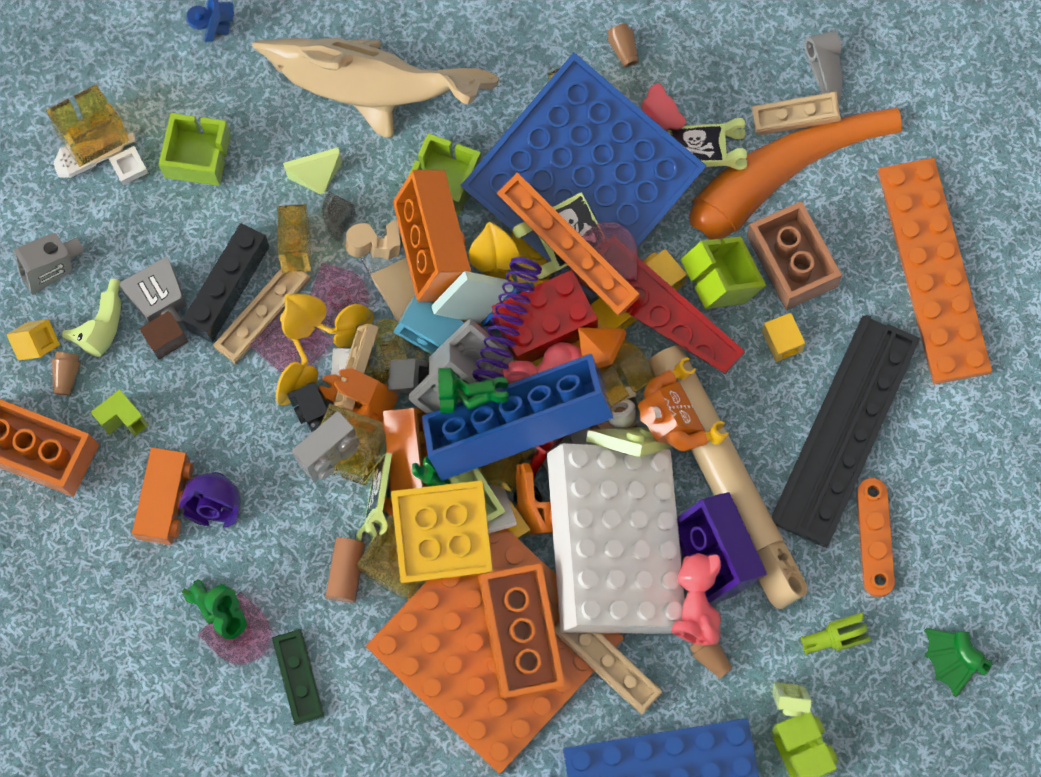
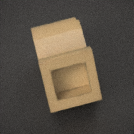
M394 220L386 225L384 238H379L367 223L353 225L346 233V251L349 255L358 258L365 256L368 252L372 258L380 257L387 261L393 257H399L400 233L398 221Z

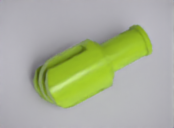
M863 612L828 622L825 627L826 630L804 637L801 636L800 641L803 644L802 648L805 655L807 656L810 653L830 647L838 652L870 642V635L864 634L868 631L867 624L858 623L864 620Z

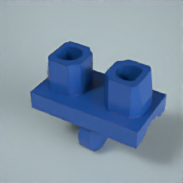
M207 0L205 7L197 5L189 8L186 14V21L193 29L202 30L207 28L204 42H211L214 40L215 34H229L230 21L234 19L233 2Z

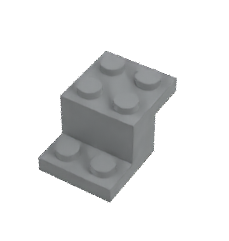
M469 318L429 356V375L409 393V401L426 414L440 410L438 368H452L457 377L467 384L479 382L473 378L472 374L474 370L479 369L476 366V362L483 359L480 355V350L487 348L483 340L490 337V335ZM489 339L486 341L487 345L491 348L506 350L513 355L511 351L496 340ZM490 350L483 351V355L487 359H495L506 364L514 359L513 357L500 356ZM487 361L479 362V366L484 370L499 373L503 369ZM480 375L481 377H484L489 380L493 379L484 375Z

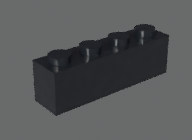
M242 223L239 224L182 319L188 331L211 343L214 342L270 247L266 235Z

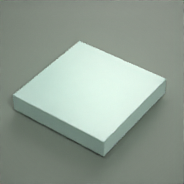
M464 271L431 306L434 315L465 321L470 318L475 323H481L492 312L491 306L500 302L498 296L505 293L502 285L508 281L506 279ZM511 284L505 286V290L508 293L514 289ZM508 295L502 296L501 300L503 301Z

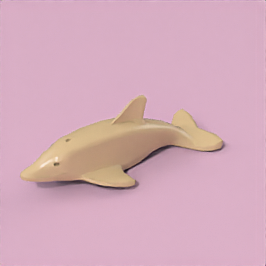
M337 37L323 39L287 38L257 40L252 43V47L264 55L274 65L276 70L282 72L293 84L318 96L354 105L373 130L386 138H391L394 134L393 110L396 106L426 101L449 91L459 101L468 105L474 102L479 90L496 88L500 79L495 74L475 68L422 70L406 63L392 53L380 50L381 41L344 40Z

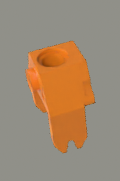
M353 368L339 370L338 373L346 378V382L341 381L342 377L336 374L322 377L330 385L329 388L324 386L318 387V391L323 399L334 404L337 391H339V393L355 400L354 408L349 412L347 419L376 430L383 428V411L393 410L399 397L394 391L388 390L387 384L379 382Z
M530 463L518 464L515 474L518 503L516 509L530 528V535L553 534L551 502H538L535 499L533 472Z

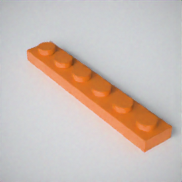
M518 173L497 192V195L619 317L640 297V294Z

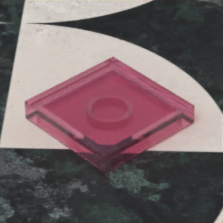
M280 314L250 346L282 374L290 363L298 362L301 364L302 360L294 342L283 333ZM314 327L315 329L311 335L299 339L308 359V365H312L333 344L332 340L317 327Z

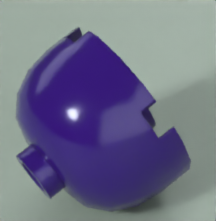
M212 472L198 475L187 483L180 499L179 509L183 508V515L196 524L210 526L208 520L224 522L223 528L235 524L241 507V498L238 488L230 479L221 473Z

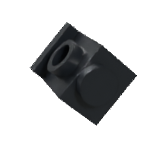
M314 382L287 394L293 407L299 405L294 410L300 423L307 422L311 432L315 431L330 418L329 412Z

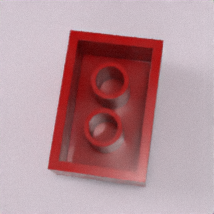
M573 270L534 286L535 291L532 293L525 291L519 293L530 298V303H522L511 297L503 301L505 304L523 307L528 313H516L505 306L497 308L500 314L517 317L524 324L516 325L501 317L494 318L497 325L516 329L520 333L519 336H513L499 330L503 338L512 340L517 345L515 347L507 346L509 351L513 353L514 361L533 362L544 357L548 347L558 342L572 344L579 341L578 328H598V319ZM500 302L491 306L493 316L498 315L495 312V306L501 304Z

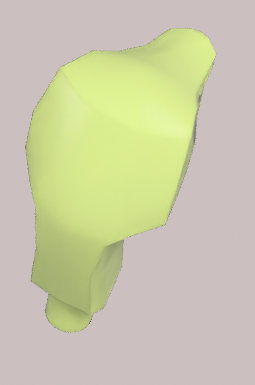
M111 279L107 292L101 293L99 311L94 320L87 321L80 327L64 330L62 338L74 342L92 356L101 357L109 349L117 332L122 300L118 296L120 289L118 283L120 281Z

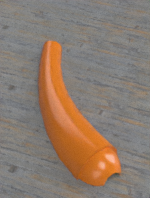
M899 108L859 113L843 117L838 122L811 126L787 134L748 153L747 158H745L747 160V167L745 169L737 170L727 167L717 174L692 200L694 204L689 215L691 227L702 231L708 240L722 239L733 231L737 233L755 210L777 188L807 165L835 150L860 141L900 133L902 131V121Z

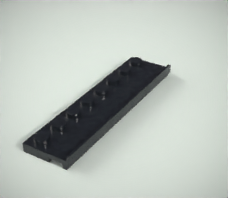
M862 315L772 514V519L776 526L824 548H828L918 345L919 337L887 324L886 326L872 320L871 316Z

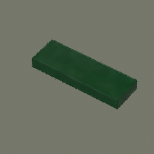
M298 629L272 637L294 725L297 726L324 718L302 630Z

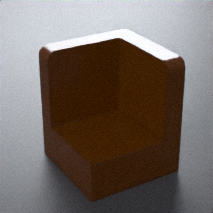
M169 311L139 328L158 360L188 342L185 334Z

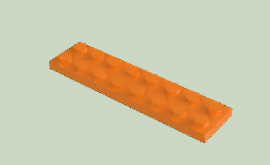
M935 158L879 168L878 176L933 385L991 374L990 360Z

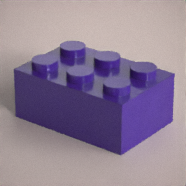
M730 492L703 498L677 517L679 545L685 557L697 553L706 556L717 554L720 557L721 568L716 576L715 583L710 589L705 591L710 604L738 595L767 575Z

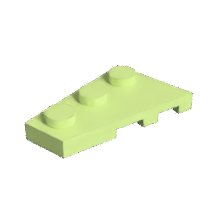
M648 427L588 430L586 442L637 457L673 447L667 443L657 442Z

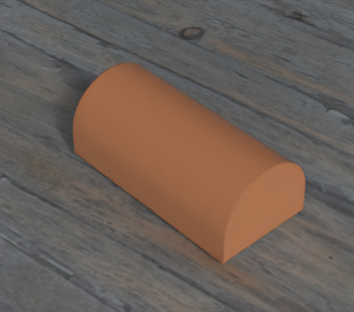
M349 538L335 539L325 599L356 603L365 543Z

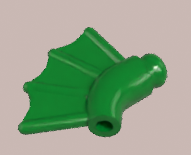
M931 628L924 630L929 640L925 657L929 658L935 667V679L945 683L952 691L954 697L960 694L976 671L982 675L988 674L993 663L991 660L984 658L985 655L973 647L970 640V632L951 633Z

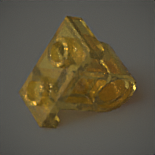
M390 318L379 320L375 324V326L379 327L374 341L378 365L370 367L368 362L365 369V375L382 383L389 380L390 361L408 359L402 337L395 334V337L390 341L381 340L383 334L387 332L393 333L397 322ZM416 351L415 358L423 360L421 351Z

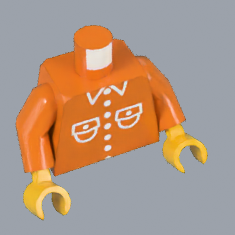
M687 357L677 363L673 371L667 370L651 379L643 393L645 399L638 403L640 419L648 426L653 438L657 442L670 444L680 451H687L707 445L708 441L719 445L729 435V432L725 434L718 432L725 425L723 421L715 422L711 429L705 432L680 382H677V378L685 380L696 371V368L691 371L684 369L683 364L690 360Z

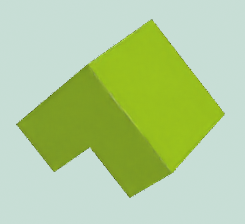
M120 389L90 412L108 435L122 424L127 427L134 437L149 426Z

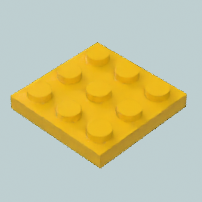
M482 480L391 491L401 583L493 572Z

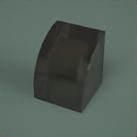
M329 191L323 201L322 215L326 229L334 240L339 242L356 216L354 204Z

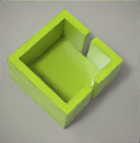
M170 113L158 164L164 178L220 186L225 166L223 157L226 158L231 138V132L226 120L201 117L200 124L204 131V134H202L195 116Z
M427 133L418 153L419 161L415 160L410 173L412 170L422 169L445 170L455 211L461 215L469 193L460 185L481 162V152L456 144L455 160L452 158L451 141Z
M741 236L723 238L721 241L720 239L700 241L680 259L691 282L696 281L697 285L694 288L705 309L745 304L766 287Z
M811 711L810 713H802L800 717L795 716L776 724L770 732L790 777H828L837 770L835 766L838 763L837 755L831 745L826 746L823 742L822 734L825 733L823 724L818 716L813 717Z

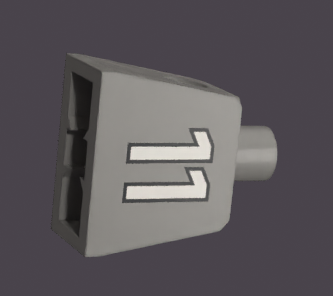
M52 233L13 249L18 273L33 295L71 273V258L83 253L84 250L77 237L62 243L58 235Z
M168 257L118 283L126 297L148 322L169 311L179 326L183 324L177 311L185 308L187 304Z

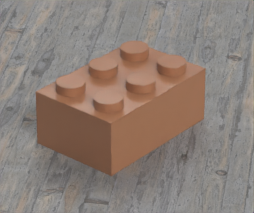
M802 201L749 225L747 238L785 310L838 287L842 274Z

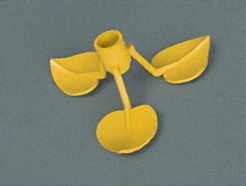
M492 222L486 224L469 249V260L477 270L485 272L484 275L506 279V274L510 270L509 264L511 259L519 257L518 248L512 238ZM510 274L509 279L514 282L512 274ZM538 278L536 282L528 281L526 283H533L534 286H537L548 280Z
M285 294V310L280 317L282 330L285 336L294 342L302 361L301 364L298 362L290 363L282 372L276 390L277 404L282 406L291 404L287 394L314 382L315 385L317 383L318 371L314 366L308 365V359L299 339L308 337L314 331V327H317L329 334H335L333 342L337 347H352L357 328L361 325L372 324L374 312L362 304L349 305L336 317L335 328H330L321 324L325 319L327 311L326 305L321 299L307 294Z

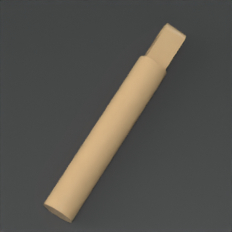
M676 345L655 354L647 361L646 365L652 377L655 378L667 370L673 371L674 366L683 358H686L687 355L682 347ZM689 360L683 364L685 370H693ZM694 372L685 380L677 378V382H680L705 432H708L715 422L721 420L697 374ZM724 426L718 431L721 434L727 433ZM729 435L719 445L708 441L707 445L691 449L714 496L730 492L767 572V575L761 578L759 582L770 603L778 609H784L807 594L806 582Z

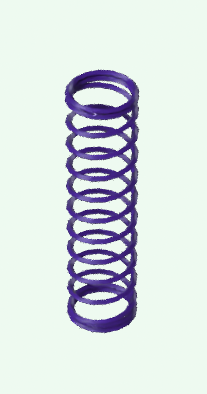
M514 257L511 259L509 267L512 271L506 274L508 282L502 285L505 293L498 296L501 304L495 306V312L498 315L491 318L494 326L487 329L490 337L483 340L487 348L480 350V355L483 359L476 362V366L479 369L474 370L472 374L473 378L479 382L489 380L480 375L493 379L505 377L500 373L482 369L479 366V362L487 361L499 368H509L508 364L502 361L487 359L483 355V351L490 350L503 357H513L506 350L491 348L487 345L486 341L494 339L506 346H517L512 340L493 336L490 330L498 328L513 336L520 335L516 329L497 325L494 322V318L501 317L516 325L524 324L517 317L500 314L497 308L505 306L516 313H528L523 307L505 304L501 297L508 295L522 303L531 302L530 298L524 295L508 293L505 290V286L511 284L522 291L534 292L535 290L532 286L520 282H512L509 279L510 274H516L528 281H538L535 275H539L542 268L533 260L524 257ZM516 263L528 264L536 268L537 270H530L521 267ZM521 274H524V275L533 277L534 279L525 277V276H523V275H521Z

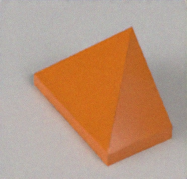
M578 328L582 357L592 354L598 369L612 365L627 334L625 329Z

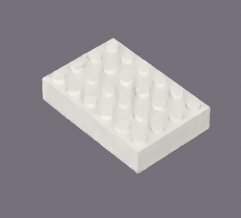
M562 443L547 453L560 632L671 634L673 624L677 620H682V610L685 601L684 588L678 583L677 578L682 566L671 449H664L637 457L599 445Z

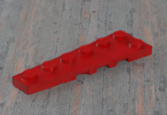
M614 235L598 252L640 294V297L625 311L627 314L725 375L745 354V351ZM578 275L576 276L579 284L594 292Z

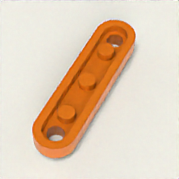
M868 478L861 482L856 492L863 586L869 595L881 598L887 596L895 584L888 491L885 484L879 479ZM874 488L878 492V496H870L867 490ZM881 576L885 584L882 586L877 585L874 578Z

